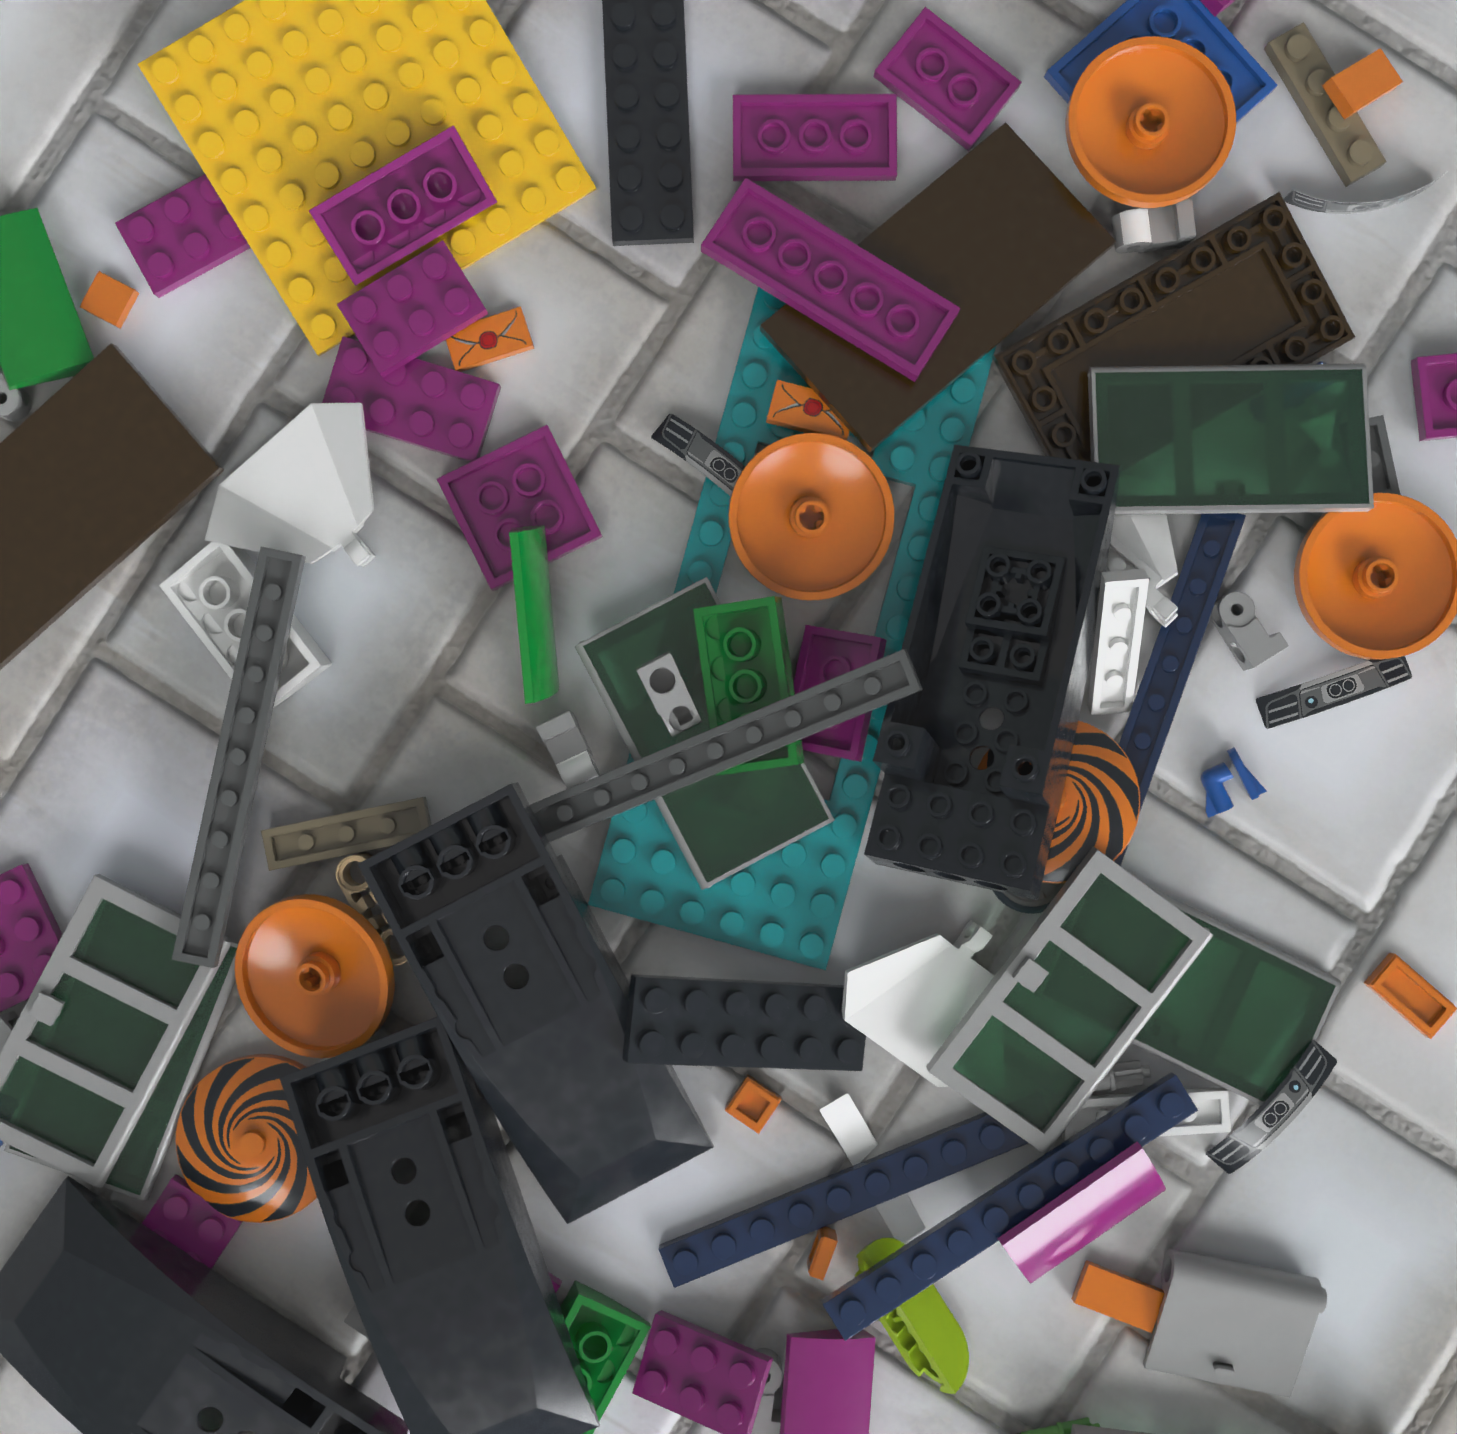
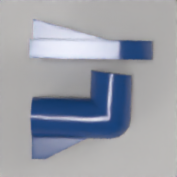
M1235 747L1227 750L1229 758L1251 800L1267 792L1244 766ZM1224 762L1205 770L1201 774L1200 780L1206 791L1205 812L1208 818L1234 807L1223 785V782L1234 778Z

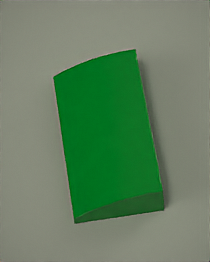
M38 208L1 215L0 368L9 390L74 377L94 359L39 210Z
M545 525L513 527L509 532L525 704L542 701L559 691Z
M770 596L693 609L710 730L795 695L782 597ZM802 740L720 772L716 776L803 764L805 761Z
M575 1280L560 1308L600 1422L651 1325L641 1316L617 1301ZM596 1428L582 1434H593Z

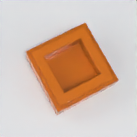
M98 271L79 307L121 329L139 293L135 289Z
M747 1074L726 1105L725 1111L759 1134L781 1102L782 1097Z
M827 1226L818 1229L807 1258L808 1273L811 1277L824 1280L838 1242L835 1229Z

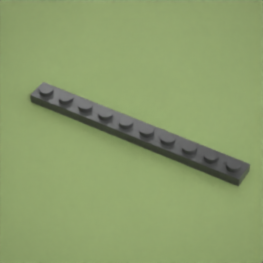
M260 547L172 960L210 968L217 967L219 963L306 557L303 555Z
M903 649L530 804V807L548 841L552 842L921 691L923 688L907 649Z

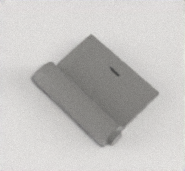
M1169 1248L1165 1253L1161 1270L1164 1298L1145 1355L1144 1368L1290 1398L1318 1315L1325 1311L1327 1305V1292L1325 1288L1321 1287L1319 1279Z

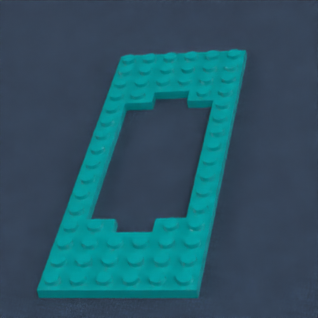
M760 287L757 289L715 442L744 466L755 456L758 444L768 446L782 438L804 433L766 423L777 380L811 388L759 331L760 325L786 304ZM996 346L874 449L872 459L887 480L914 487L874 632L875 637L887 640L884 657L902 649L954 445L969 446ZM849 431V436L855 437V436L851 433V431ZM707 477L704 481L674 594L705 577L708 578L716 594L731 543L728 526V509L731 496ZM700 601L666 619L656 655L657 657L670 651L684 682L694 677L700 656L693 609L703 607ZM647 691L643 704L651 700ZM887 704L872 710L862 762L844 758L839 760L829 800L824 799L835 821L713 884L712 887L702 890L656 801L652 800L611 818L588 905L826 971L881 770L873 762ZM660 714L638 725L636 728L650 754L676 743L677 735L671 736ZM630 753L627 760V764L634 762V759L632 758ZM782 787L773 819L710 802L713 791L679 808L708 866L723 860L811 813L801 792Z

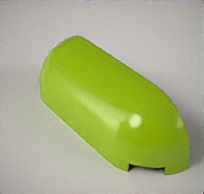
M880 1238L869 1243L856 1255L859 1270L854 1276L857 1277L905 1244L894 1238ZM932 1284L879 1320L908 1366L918 1377L924 1372L931 1379L941 1384V1392L955 1394L963 1385L969 1367L968 1345L960 1325L934 1284Z

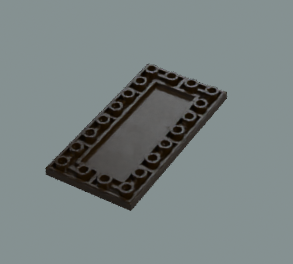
M1005 122L858 244L859 247L961 308L915 382L788 304H785L762 323L759 331L860 443L871 452L1110 250L1116 240Z
M1280 192L1004 349L994 355L992 359L1044 455L1091 462L1087 377L1089 367L1310 364L1355 338V335ZM1262 384L1189 385L1191 432L1263 391ZM1170 385L1107 386L1109 464L1120 465L1122 472L1172 443Z
M112 343L0 443V670L224 471L124 353Z

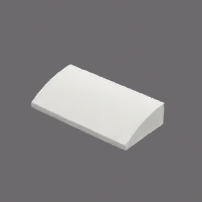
M210 542L159 586L232 680L256 564L242 548ZM294 614L274 707L332 665Z

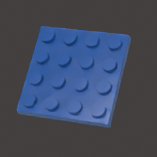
M1127 0L1051 66L1044 76L1068 104L1080 76L1087 66L1102 52L1125 40L1145 36H1159L1179 40L1196 48L1218 67L1233 95L1236 123L1278 86L1217 16L1214 17L1200 0Z

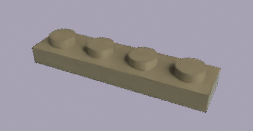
M1305 23L1299 24L1268 42L1264 48L1267 56L1344 186L1347 187L1383 166L1387 161L1359 114L1356 112L1344 120L1323 89L1322 85L1335 74Z
M420 797L261 830L268 869L272 871L393 846L431 826L426 797Z

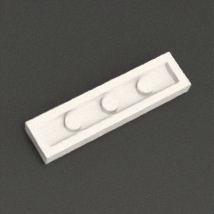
M1145 569L1101 573L1088 695V707L1091 715L1130 712L1132 709L1149 577Z
M1224 1087L1187 1089L1186 1091L1198 1111L1160 1136L1231 1132L1228 1090ZM1138 1093L1091 1095L1062 1132V1139L1066 1141ZM1060 1097V1107L1068 1097Z

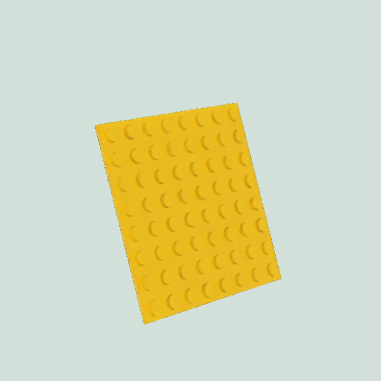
M244 0L138 63L142 73L318 356L339 345L343 336L350 338L355 335L337 303L440 241H444L461 270H464L597 190L486 0ZM454 125L496 198L497 203L355 286L309 210Z

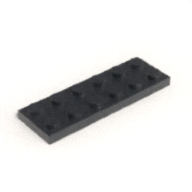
M602 0L613 246L694 243L684 0Z
M631 974L622 1060L627 1064L862 1071L866 1035L843 1019L844 985Z

